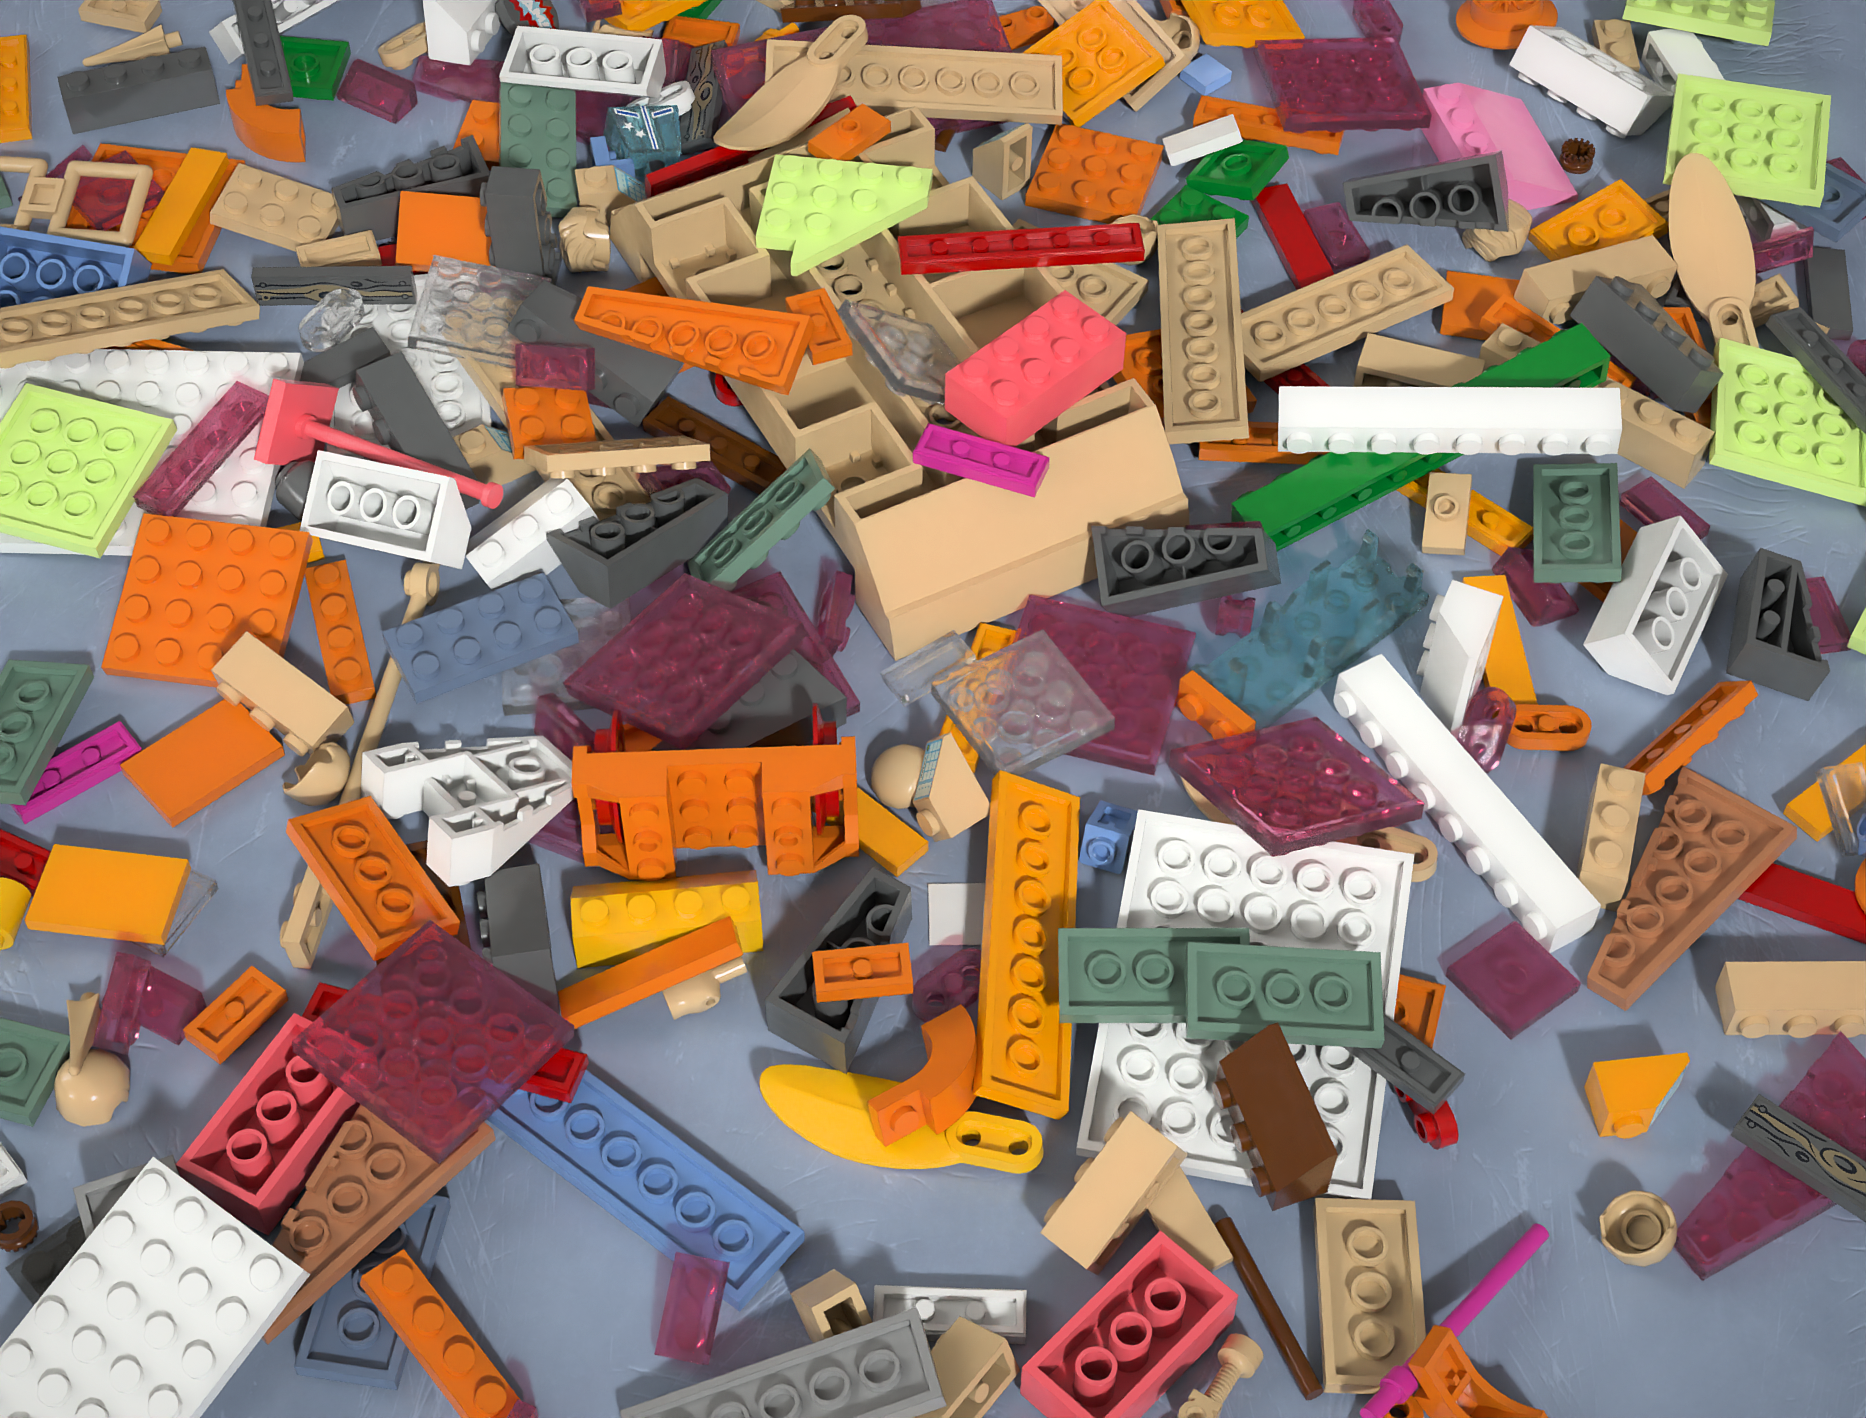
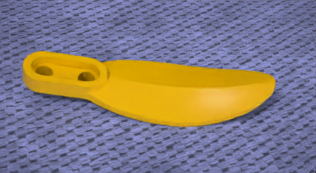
M793 1064L769 1066L762 1072L759 1079L760 1093L772 1112L786 1126L819 1148L854 1162L894 1169H928L966 1163L1021 1174L1036 1168L1043 1158L1042 1136L1034 1125L1025 1121L980 1112H965L959 1120L938 1135L928 1125H925L885 1147L875 1136L867 1101L902 1082L848 1072L846 1075L839 1070ZM971 1139L980 1141L974 1146L965 1145ZM1016 1149H1024L1027 1151L1026 1153L1021 1155L1012 1154V1152Z

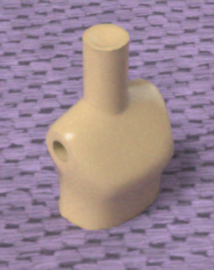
M742 957L735 958L663 990L662 993L673 1019L676 1020L687 1014L701 1013L715 1006L721 997L720 984L747 973Z

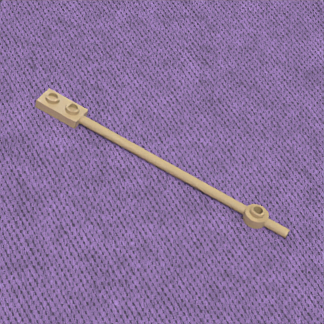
M423 561V563L416 562L412 570L406 572L404 591L407 596H410V601L402 624L422 617L426 605L433 606L435 604L440 587L439 564ZM391 655L339 805L360 799L362 752L378 748L402 678ZM307 866L303 881L299 882L295 887L293 895L294 906L289 921H284L280 930V945L285 949L293 968L311 969L334 903L309 866Z

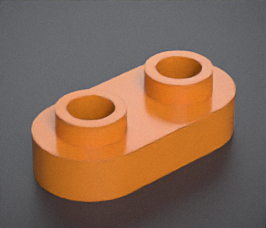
M1032 6L1024 10L1002 15L992 19L987 24L986 40L990 47L999 51H1010L1034 44L1054 30L1055 19L1041 6Z
M1517 704L1508 708L1504 713L1500 732L1504 741L1517 749L1575 751L1587 743L1592 723L1589 716L1583 710L1574 706Z

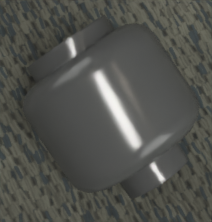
M310 460L300 463L298 461L289 463L282 469L275 480L277 501L300 521H302L315 462Z

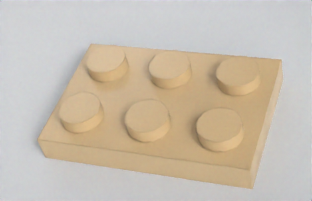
M241 163L237 165L210 212V224L295 252V247L332 239L339 226L332 193Z

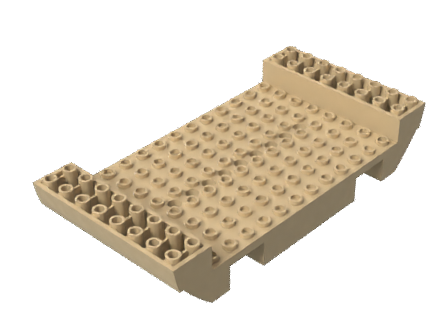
M917 106L883 116L891 121V132L850 161L933 169L928 207L798 276L791 275L790 263L793 251L756 248V232L775 154L611 211L610 239L639 282L642 283L656 277L669 297L787 312L786 297L821 288L826 289L852 342V356L812 365L805 351L789 395L780 394L724 376V378L786 469L797 461L809 448L822 460L835 489L831 492L829 501L821 509L817 510L816 513L854 567L856 604L895 661L979 627L980 622L987 624L1098 578L1091 526H1106L1108 529H1126V526L1144 527L1145 529L1185 527L1187 530H1190L1188 498L1183 493L1175 461L1157 407L1134 378L1112 387L1107 382H1104L1015 447L1050 457L1049 469L1035 498L913 463V451L928 423L982 438L945 410V373L1064 291L1046 267L901 275L898 236L1015 230L973 176L949 184L935 166V128ZM808 143L776 153L778 155L817 158L808 152ZM832 265L837 270H827L825 267ZM846 290H850V291H852V292H854V293H857V294H854V295H846V294H844V293H842V292H844V291H846ZM864 315H869L870 317H873V318H876V319H873V320H864V319H862V318H860V317H862V316H864ZM884 340H887L888 342L895 343V344H894V345H890V346H885V345L879 344V342L884 341ZM906 366L914 370L905 372L897 368ZM920 392H926L927 394L934 396L930 398H922L917 396V394ZM944 418L948 421L955 422H953L952 424L943 425L937 423L936 421L938 419Z

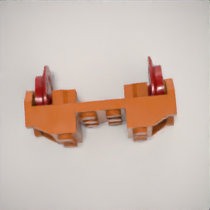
M813 703V745L626 752L621 711L614 710L610 727L608 729H596L594 751H592L591 745L573 746L571 784L573 797L577 798L585 867L599 866L629 880L658 881L676 878L677 848L701 850L708 847L736 846L739 848H749L766 845L768 875L796 876L799 874L816 873L845 857H859L855 736H841V742L837 745L836 721H823L818 704ZM814 795L816 806V826H813L811 796ZM839 801H844V825L825 826L827 817H840ZM600 825H612L615 833L600 834Z

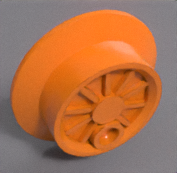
M1466 0L1456 14L1457 29L1465 39L1478 46L1499 50L1518 49L1529 25L1556 27L1558 20L1557 9L1551 0Z

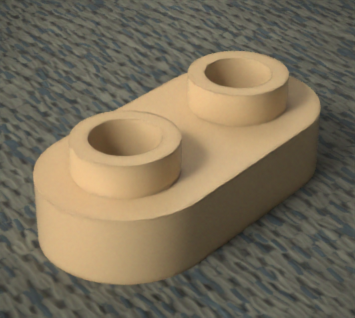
M425 21L414 25L379 47L378 53L385 67H392L393 70H402L412 65L413 59L423 53H428Z

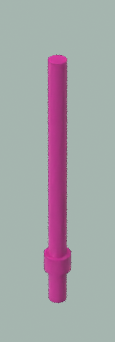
M1537 1223L1533 1224L1439 1326L1451 1328L1457 1338L1549 1238L1546 1228ZM1416 1351L1402 1366H1394L1381 1379L1379 1391L1360 1410L1362 1418H1383L1396 1403H1405L1418 1388L1417 1378L1408 1365Z

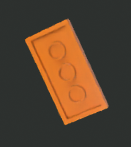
M371 796L288 819L286 834L374 961L458 934L460 920Z

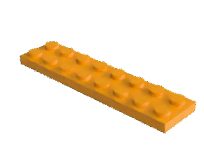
M999 770L992 778L976 1034L977 1061L973 1094L1060 1120L1069 1112L1072 1023H1059L1058 928H1075L1080 797Z

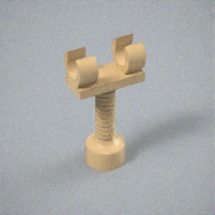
M1230 1334L1218 1352V1360L1222 1365L1204 1394L1195 1389L1192 1390L1188 1401L1180 1407L1177 1418H1219L1222 1404L1239 1378L1252 1377L1261 1364L1264 1355L1259 1345L1245 1335Z

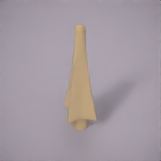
M159 25L123 44L83 59L82 63L84 66L89 67L107 63L141 60L149 56L170 54V48L183 45V41L179 31L165 34L162 25Z
M86 992L80 997V1001L66 1000L70 1032L68 1071L72 1076H77L80 1073L91 1046L109 1020L99 1008V993Z

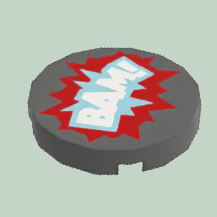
M498 0L495 3L497 14L503 26L512 36H514L517 26L559 29L558 15L551 0Z

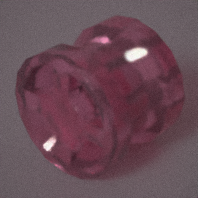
M1232 595L1221 597L1215 635L1225 636L1228 633L1237 634L1240 639L1249 640L1256 598L1247 597L1244 600H1237Z

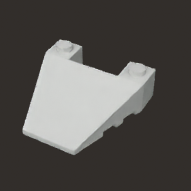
M544 736L488 738L487 746L461 748V740L445 741V748L424 750H419L418 742H410L362 752L361 798L371 796L387 819H398L405 814L423 810L429 816L426 864L449 887L466 885L471 881L491 876L574 799L571 784L572 761Z

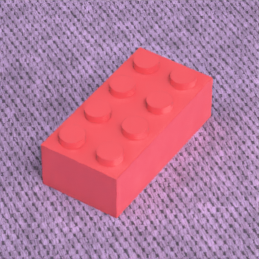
M1064 290L945 373V410L983 439L1016 447L1123 369L1126 332Z
M293 1013L175 1164L180 1177L237 1220L269 1236L304 1189L305 1184L344 1122L350 1121L363 1101L362 1094L370 1081L375 1082L378 1078L380 1070L375 1052Z
M1160 1230L1022 1366L1020 1394L1047 1418H1141L1233 1323L1239 1295Z

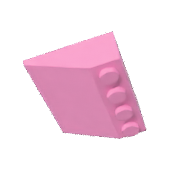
M1463 83L1445 84L1424 89L1418 124L1439 162L1502 150L1508 185V199L1521 204L1526 210L1578 200V193L1522 99Z

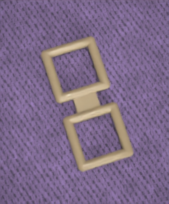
M0 156V171L29 173L14 224H0L1 227L29 231L32 218L50 219L46 233L49 235L122 247H130L133 244L153 177V169L150 166L74 160L67 165L63 179L46 178L48 163L44 159ZM81 176L135 180L119 232L65 228Z

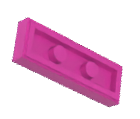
M930 423L927 424L913 451V463L1034 498L1049 469L1050 457Z
M118 721L51 758L27 804L10 805L23 823L27 824L122 771L120 764L141 752L142 748L121 721Z

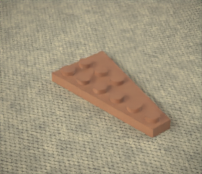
M1683 766L1678 776V784L1673 795L1669 796L1664 806L1665 813L1658 828H1654L1634 872L1629 892L1626 898L1622 899L1617 909V918L1610 933L1606 934L1587 975V988L1627 1011L1797 839L1796 826Z
M394 1045L385 1057L386 1065L375 1082L371 1080L363 1092V1101L350 1121L344 1122L305 1184L306 1192L295 1209L290 1208L281 1222L282 1230L272 1246L307 1271L310 1276L261 1338L267 1345L496 1140L494 1130Z

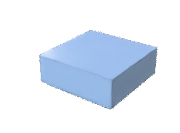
M1206 53L1186 66L1180 72L1179 79L1201 95L1207 96L1229 83L1232 71Z

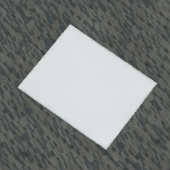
M986 883L928 884L929 945H982Z

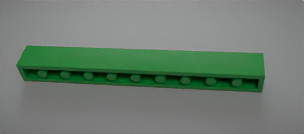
M1580 323L1568 330H1560L1549 340L1535 347H1527L1520 351L1516 357L1500 365H1492L1481 375L1465 383H1457L1452 387L1593 388L1606 381L1611 355L1583 323ZM1329 452L1325 455L1320 454L1312 458L1306 465L1291 473H1282L1271 483L1258 490L1247 491L1239 496L1236 501L1231 503L1232 528H1262L1275 542L1276 551L1278 552L1464 454L1433 453L1424 455L1404 452H1392L1390 454H1378L1375 452L1336 454Z

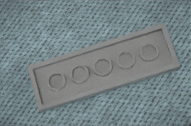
M917 1307L631 1406L620 1410L621 1418H914L943 1408L947 1404L923 1322Z

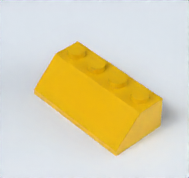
M756 870L681 876L658 881L636 880L573 886L570 898L572 939L577 968L619 965L728 916H731L737 927L743 953L764 951Z

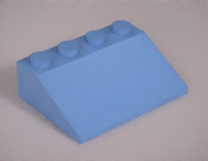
M0 226V308L148 282L152 263L134 248Z

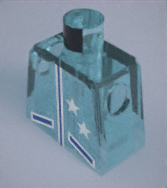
M677 105L608 107L603 136H605L610 150H615L617 160L633 159L635 177H644L646 174L679 162L681 135Z

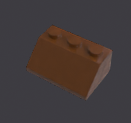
M1277 1022L1268 1025L1221 1059L1218 1063L1216 1080L1212 1082L1213 1094L1221 1110L1227 1108L1234 1124L1230 1126L1235 1146L1240 1153L1247 1152L1253 1166L1250 1169L1253 1187L1259 1197L1266 1196L1272 1211L1327 1193L1338 1156Z

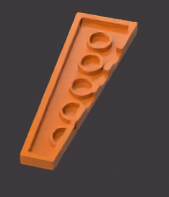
M591 286L587 287L574 319L580 330L784 395H789L815 327L809 315Z

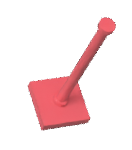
M273 378L254 460L273 465H288L293 461L300 463L305 460L315 462L318 450L324 451L325 443L379 463L455 478L460 493L481 500V504L490 509H495L501 503L503 487L500 484L494 482L485 484L330 427L339 388L325 383Z

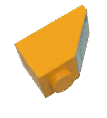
M1688 1053L1593 1062L1584 1088L1599 1137L1616 1135L1619 1138L1626 1139L1647 1132L1680 1086L1690 1062Z

